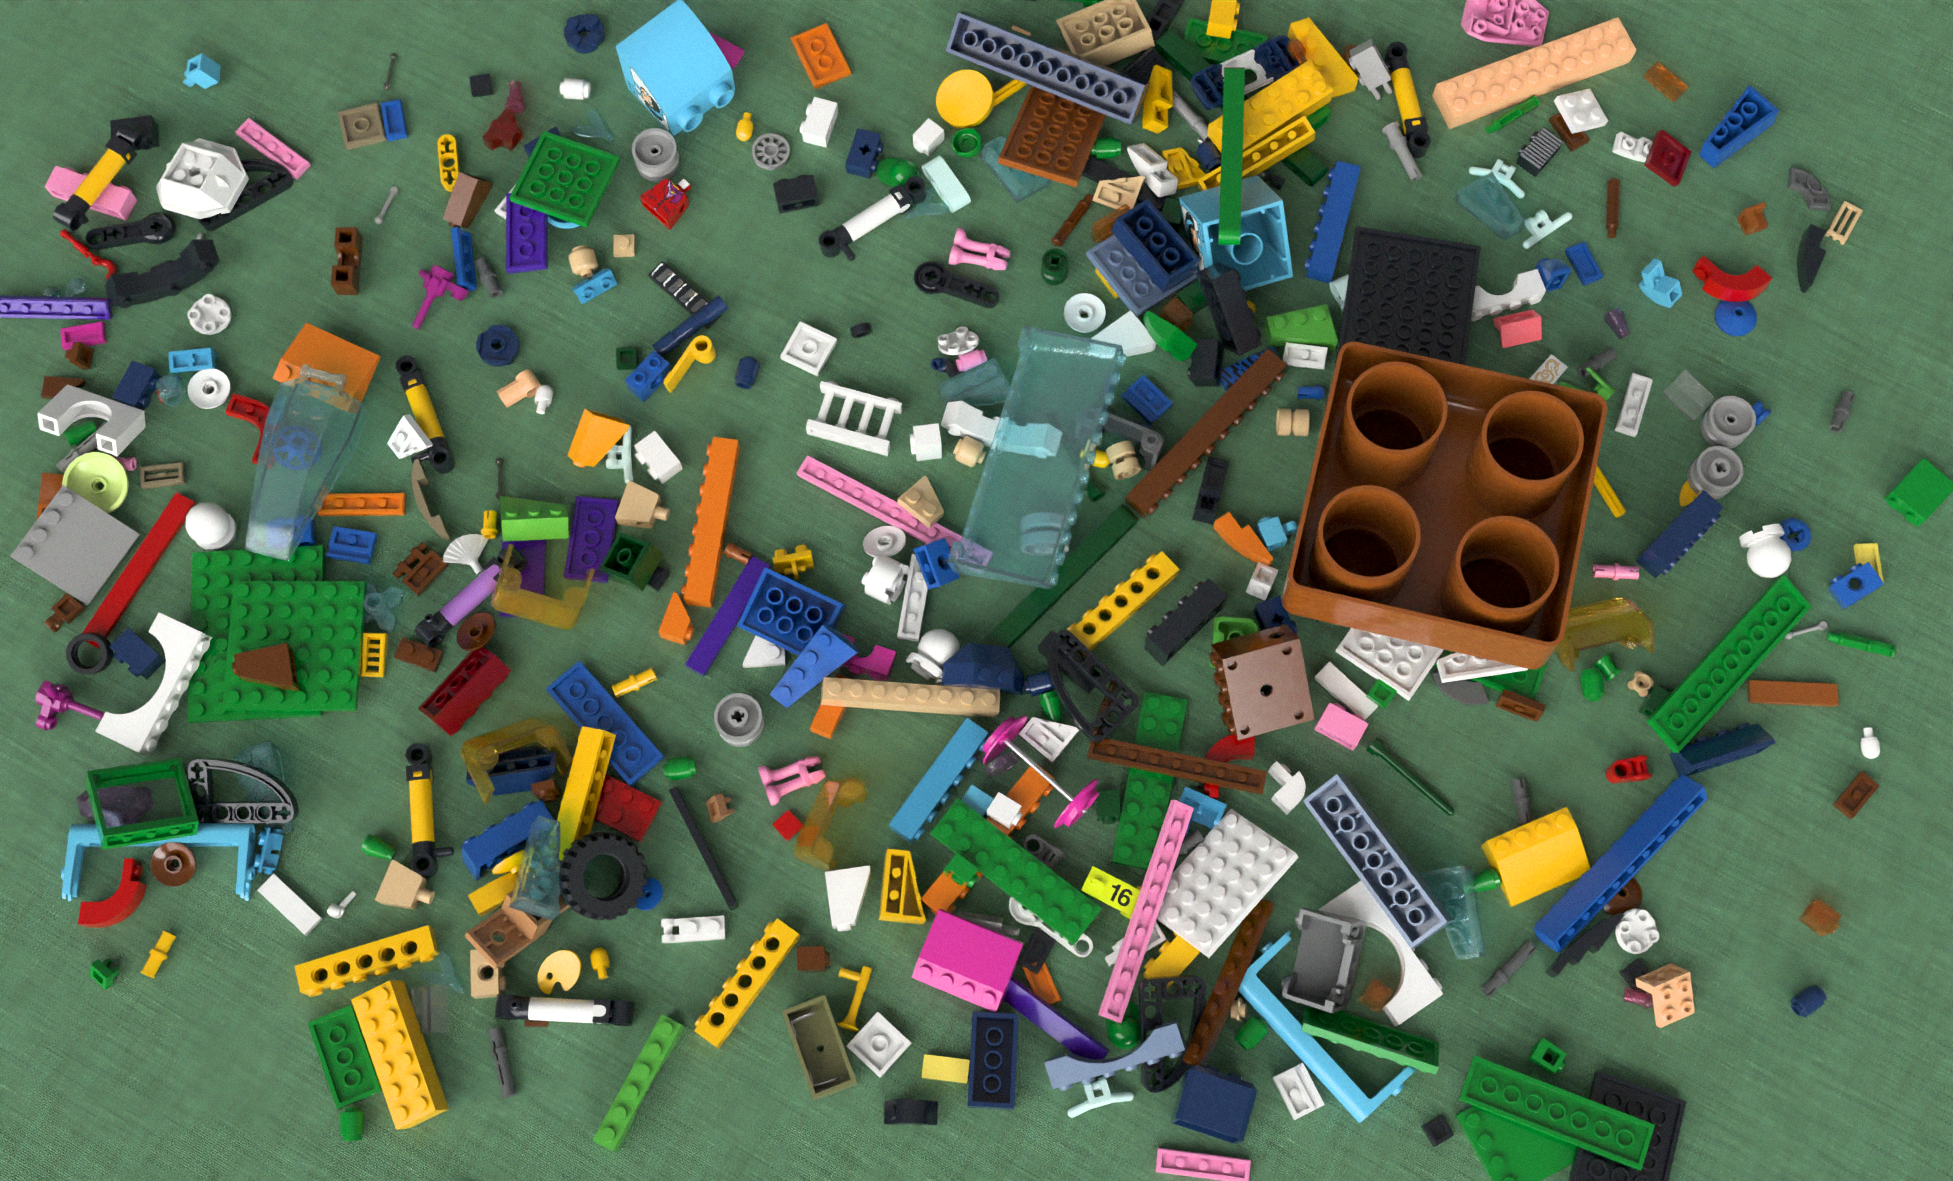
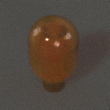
M1291 39L1287 44V50L1291 58L1298 60L1299 64L1302 65L1307 62L1305 57L1306 49L1301 40Z

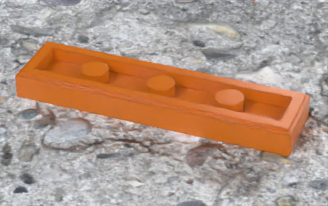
M319 494L317 514L319 516L405 515L406 494Z

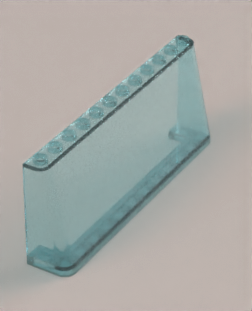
M1023 325L1017 343L1021 352L961 541L960 543L953 542L947 562L954 573L1051 589L1058 582L1059 574L1057 571L1059 565L1062 566L1065 553L1063 551L1065 545L1070 543L1071 525H1075L1077 520L1076 509L1083 501L1084 493L1082 490L1084 484L1087 485L1090 472L1088 470L1090 464L1093 465L1095 462L1096 452L1094 451L1096 445H1099L1102 439L1101 428L1102 425L1107 423V409L1113 403L1114 386L1119 384V370L1125 364L1126 354H1123L1122 345Z

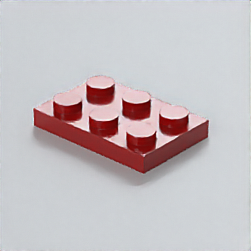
M605 775L594 820L641 843L662 802Z

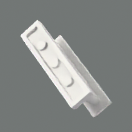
M821 381V393H824L825 396L817 419H808L806 425L807 434L888 456L890 441H887L886 436L893 414H902V403L895 398L885 399L841 387L832 381ZM833 396L845 399L838 423L835 426L825 422ZM853 402L865 405L858 430H855V432L847 430L845 427ZM874 407L886 410L878 436L875 437L866 434Z

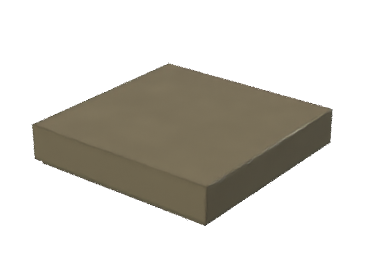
M377 102L337 112L346 150L387 141Z

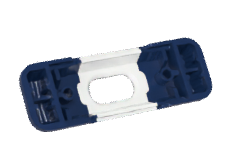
M1280 35L1218 65L1214 64L1196 72L1191 78L1192 90L1203 107L1211 110L1223 105L1224 67H1245V70L1250 69L1256 73L1257 80L1245 86V95L1279 80L1304 64V59L1291 39Z

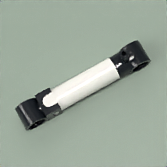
M917 176L908 178L905 182V188L900 183L889 190L888 196L834 230L824 231L819 236L822 254L825 257L834 258L842 250L849 261H853L856 255L848 245L896 214L900 213L903 215L911 210L913 204L922 203L926 198L924 180ZM912 189H920L917 192L911 191ZM829 242L834 243L832 246H826Z
M497 994L495 1018L503 1020L522 1019L633 1026L635 1002Z

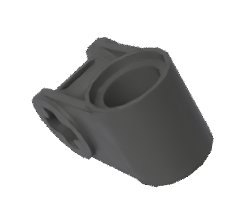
M1037 835L1028 836L1022 845V848L1054 872L1058 862L1066 856L1060 849ZM1034 841L1038 844L1039 849L1032 852L1027 848V843Z

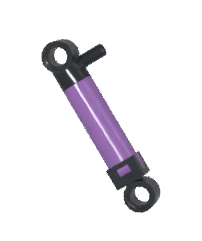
M514 545L505 547L500 551L497 559L493 557L483 566L485 570L434 615L427 614L425 619L415 627V633L428 648L436 647L444 640L445 634L493 591L499 586L504 588L514 579L512 575L522 572L528 564L527 559Z

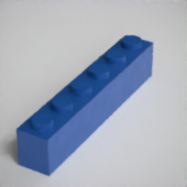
M1337 161L1335 168H1330L1328 179L1331 180L1330 186L1326 185L1323 194L1326 202L1325 204L1321 203L1318 215L1322 216L1321 221H1316L1313 232L1317 234L1316 240H1311L1309 251L1312 252L1311 258L1307 257L1304 269L1308 270L1306 278L1325 283L1331 282L1361 166Z

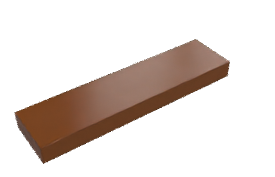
M1749 680L1747 682L1748 703L1827 707L1839 705L1837 684Z

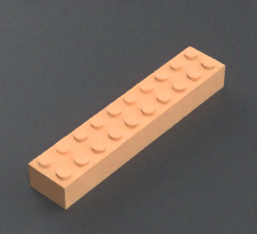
M1619 17L1437 83L1432 97L1448 128L1452 129L1522 103L1533 95L1538 97L1630 63L1636 48Z

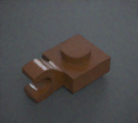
M67 593L51 608L55 613L44 624L55 633L61 628L64 621L70 624L85 608Z

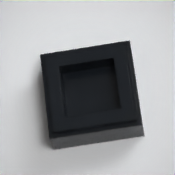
M489 73L469 76L473 97L493 95Z
M1637 958L1619 973L1635 991L1638 989L1636 978L1649 973V970Z
M1442 1114L1421 1126L1433 1147L1454 1136Z

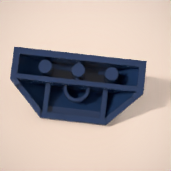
M967 643L943 663L942 685L992 689L1000 690V693L1023 695L1024 672L1010 648Z
M540 746L493 752L482 757L476 763L468 764L466 782L495 796L532 791L531 784L548 780L556 771L557 754L555 751H549Z

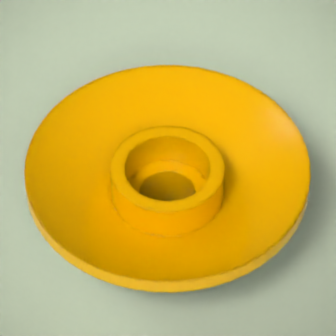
M524 849L504 859L492 869L493 874L511 872L512 875L520 873L525 869L523 864L532 856L533 849Z

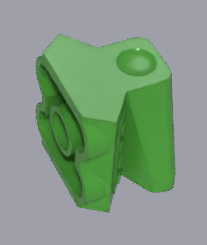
M1223 616L1214 618L1213 644L1258 632V622L1248 618Z

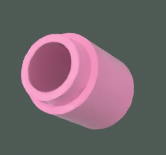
M975 349L958 355L959 359L956 360L958 371H963L964 375L982 370L985 366H988L984 350Z

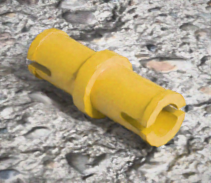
M651 667L637 675L631 674L628 679L615 685L613 684L612 689L616 697L619 698L633 690L638 691L640 687L658 679Z
M162 931V935L154 949L150 950L149 953L151 955L140 973L153 979L155 978L163 960L166 961L168 957L166 954L176 936Z

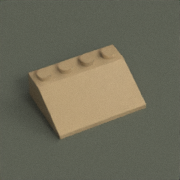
M1104 0L1056 20L1069 52L1104 66L1155 46L1151 28L1136 0Z

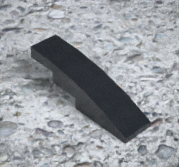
M1185 0L1158 1L1153 12H1150L1146 19L1151 28L1154 41L1169 28Z
M1620 912L1581 935L1557 957L1545 973L1554 978L1560 974L1567 962L1574 966L1580 962L1588 950L1593 954L1599 951L1624 914Z

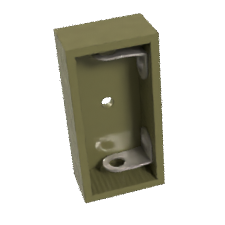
M825 995L781 1011L814 1101L858 1085ZM819 1046L824 1047V1050L822 1052L817 1051V1048Z

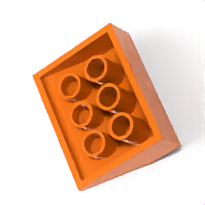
M305 323L280 359L272 379L344 412L357 414L381 356L316 326Z

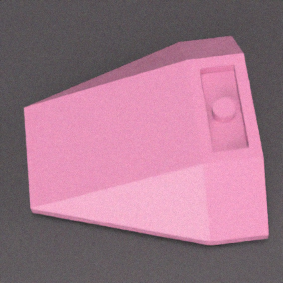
M1466 0L1461 26L1467 34L1482 41L1538 47L1543 42L1549 11L1536 0Z

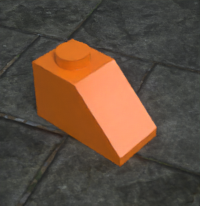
M673 592L658 633L663 639L686 646L687 640H691L693 637L694 628L678 594Z

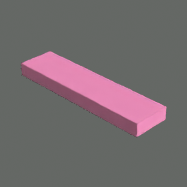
M250 118L235 131L237 136L268 159L286 168L296 180L311 166L307 160Z
M1158 1148L1155 1172L1221 1181H1249L1251 1160Z

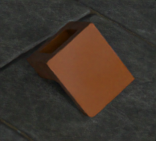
M1765 202L1743 209L1737 217L1745 236L1767 229L1768 223L1762 214L1767 206Z

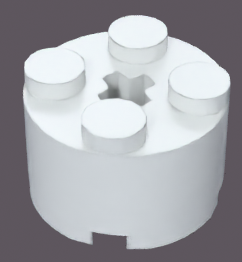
M877 554L873 559V566L870 572H866L863 576L862 584L865 585V594L891 605L890 600L895 602L905 586L906 581L903 580L904 574L908 575L909 567L886 555Z

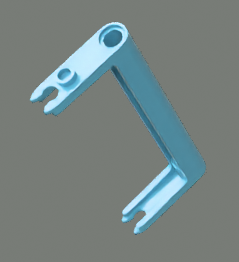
M199 823L197 835L123 846L158 847L168 842L182 843L186 846H239L236 894H240L241 898L249 901L251 883L255 878L253 861L256 828L254 823ZM72 824L70 826L65 867L62 868L61 872L63 880L62 899H66L68 896V901H72L73 897H78L85 848L102 847L96 824ZM106 824V827L110 828L129 824Z
M1288 931L1274 945L1270 941L1261 950L1263 955L1247 969L1238 991L1360 1123L1391 1094L1396 1096L1404 1088L1402 1083L1417 1068L1405 1067L1369 1099L1315 1039L1306 1032L1301 1031L1302 1025L1256 976L1257 972L1291 940L1289 937L1291 932Z

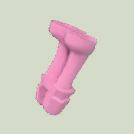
M957 228L949 264L969 263L985 266L986 269L1006 270L1008 263L996 257L1009 258V249L994 243L973 241L967 238L963 228ZM963 250H969V251L980 252V253H984V254H987V255H986V256L975 255V254H971V253L964 252Z
M818 756L798 759L797 762L776 770H770L766 765L758 767L771 806L779 803L780 798L785 794L801 787H809L813 783L817 784L826 777L824 770L808 773L807 769L821 763ZM798 773L800 775V777L785 782L783 784L772 785L775 782L790 777L792 775Z

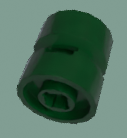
M1058 248L1047 250L1044 253L1041 276L1047 284L1059 285L1066 280L1069 265L1067 254Z

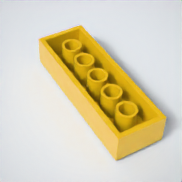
M1310 60L1244 101L1243 152L1304 115L1308 117L1331 102L1334 90ZM1223 115L1209 124L1207 132L1208 137L1220 153L1222 150Z
M389 980L351 999L396 1130L414 1127L449 1110L404 981Z

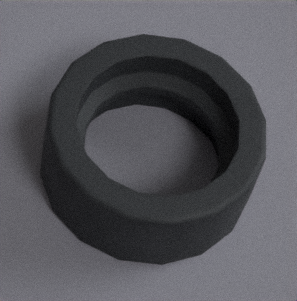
M82 633L75 636L69 642L66 649V659L69 666L78 673L97 674L104 671L111 664L113 650L109 647L111 643L105 636L98 633ZM94 641L99 644L102 650V657L97 665L85 666L80 662L78 648L83 642Z

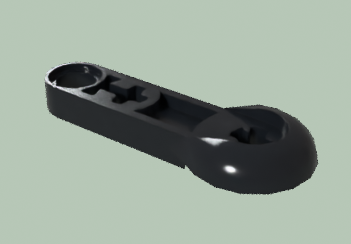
M154 212L141 221L92 229L87 232L85 240L94 250L142 242L162 244L173 237L176 224L170 215L163 212ZM157 226H161L162 229L159 228L160 231L156 232ZM117 233H120L121 235H118V239H115L114 237H116ZM100 235L102 237L101 241L93 244L91 242L92 238Z
M924 262L914 272L915 285L925 294L945 293L985 308H994L998 304L999 292L995 288L952 274L937 262ZM933 274L934 278L929 281L928 276ZM970 287L973 288V292L971 294H967V290H969ZM979 290L982 291L980 298H978ZM991 293L996 299L993 302H987L984 296Z

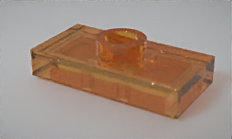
M1660 62L1655 63L1643 76L1644 79L1673 103L1688 89L1684 82Z

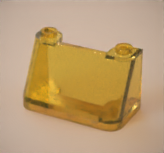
M845 777L830 778L823 783L794 845V854L798 860L825 872L833 871L835 862L831 858L834 849L831 842L824 839L825 833L838 805L849 809L853 803L860 802L864 804L868 795L865 782L856 778Z

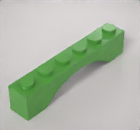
M663 1014L660 1016L593 1141L613 1152H618L650 1085L685 1029L682 1024Z

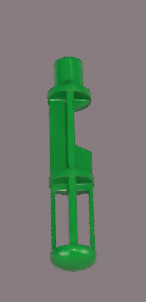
M1533 95L1528 100L1513 107L1507 113L1492 120L1491 124L1485 127L1486 132L1490 134L1495 130L1499 131L1515 119L1540 105L1538 97Z
M1828 632L1826 637L1827 640L1833 641L1837 645L1889 657H1893L1896 653V646L1893 644L1842 632Z

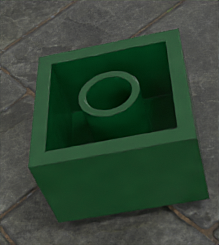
M619 532L599 570L617 582L644 591L664 553L650 542Z

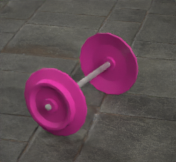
M1026 715L1015 719L1013 716L1009 717L994 730L984 744L982 750L986 755L982 763L987 765L999 756L1006 746L1010 747L1070 801V804L1055 822L1054 827L1058 828L1063 824L1071 827L1084 813H1087V810L1098 797L1099 792L1095 788L1099 780L1096 778L1092 780L1074 798L1012 743L1023 728L1028 717Z

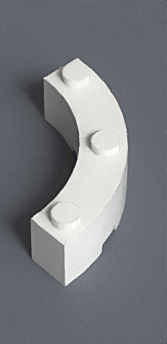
M963 401L947 403L941 426L948 429V433L951 435L969 436L982 442L984 446L991 447L993 451L998 453L1006 451L1036 456L1040 459L1057 457L1063 433L1050 424H1028L1027 427H1020L1011 420L1000 417L990 419L982 416L983 411Z

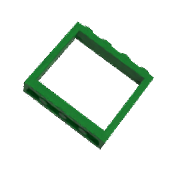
M181 758L87 771L86 788L102 850L197 835L199 820ZM174 778L184 816L110 828L106 827L97 793L98 788Z

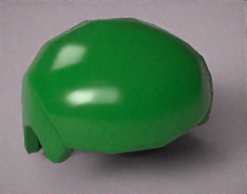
M974 128L958 130L952 137L954 152L962 158L976 156L982 148L981 135Z

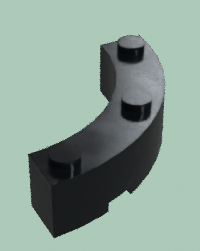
M192 239L190 244L179 253L180 257L177 260H168L151 268V272L138 275L137 271L111 274L105 284L111 307L128 308L132 305L155 301L167 296H176L180 291L197 283L212 272L220 261L213 239Z

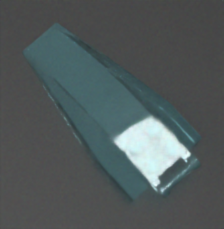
M303 364L299 378L280 383L266 417L248 521L245 545L247 551L289 561L302 540L305 530L312 523L316 512L322 507L325 497L333 489L336 479L342 474L352 458L367 421V415L362 403L342 391L346 383V375L313 369L310 365ZM310 376L336 384L334 387L307 380Z

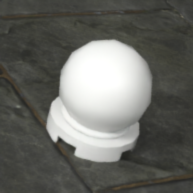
M212 502L199 503L192 507L186 515L185 527L187 533L206 551L225 550L236 539L237 524L235 520L218 504Z
M1780 524L1762 526L1764 531L1753 534L1751 530L1739 537L1741 547L1749 548L1746 555L1749 567L1760 577L1774 578L1780 576L1788 569L1792 561L1791 549L1784 540L1780 539L1784 535V530Z
M944 629L928 631L921 638L918 645V653L911 652L906 662H912L911 668L928 680L932 677L936 680V685H942L943 663L960 650L959 641L953 633Z

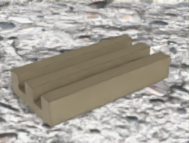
M177 462L140 467L141 488L150 489L186 484L184 476H186L184 471L185 463ZM176 469L179 470V472L158 473V474H154V475H146V473H151V472H159V471H167V470H176Z

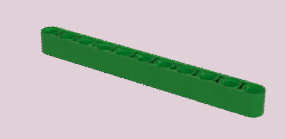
M1224 67L1218 245H1240L1245 67Z

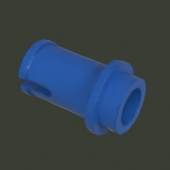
M1319 384L1317 386H1298L1297 388L1298 399H1316L1319 401V399L1324 398V386Z

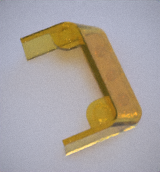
M508 544L491 597L492 607L499 612L558 629H572L576 625L585 604L595 569H587L582 588L571 587L564 593L562 601L520 589L522 582L521 573L515 568L508 567L514 546Z
M1615 598L1571 608L1568 613L1564 637L1555 649L1557 658L1570 672L1575 671L1574 661L1580 657L1579 651L1618 642L1627 649H1633L1642 645L1650 653H1655L1653 620L1627 598Z
M531 717L470 738L463 743L460 750L461 756L484 804L489 803L495 790L486 770L496 766L498 754L536 740L542 746L548 747L549 751L556 752V765L561 775H566L573 759L557 728L537 717Z

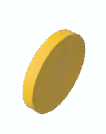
M960 70L954 72L941 83L936 95L937 110L945 122L955 128L975 127L989 116L994 105V90L987 78L977 71Z

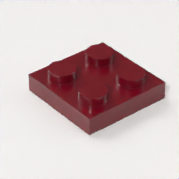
M1664 130L1656 132L1644 166L1675 187L1680 184L1692 151Z

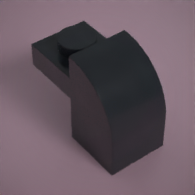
M914 1099L885 1101L884 1124L937 1125V1101Z

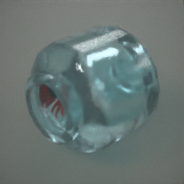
M165 375L156 383L158 397L163 404L177 406L186 399L185 384L180 376Z

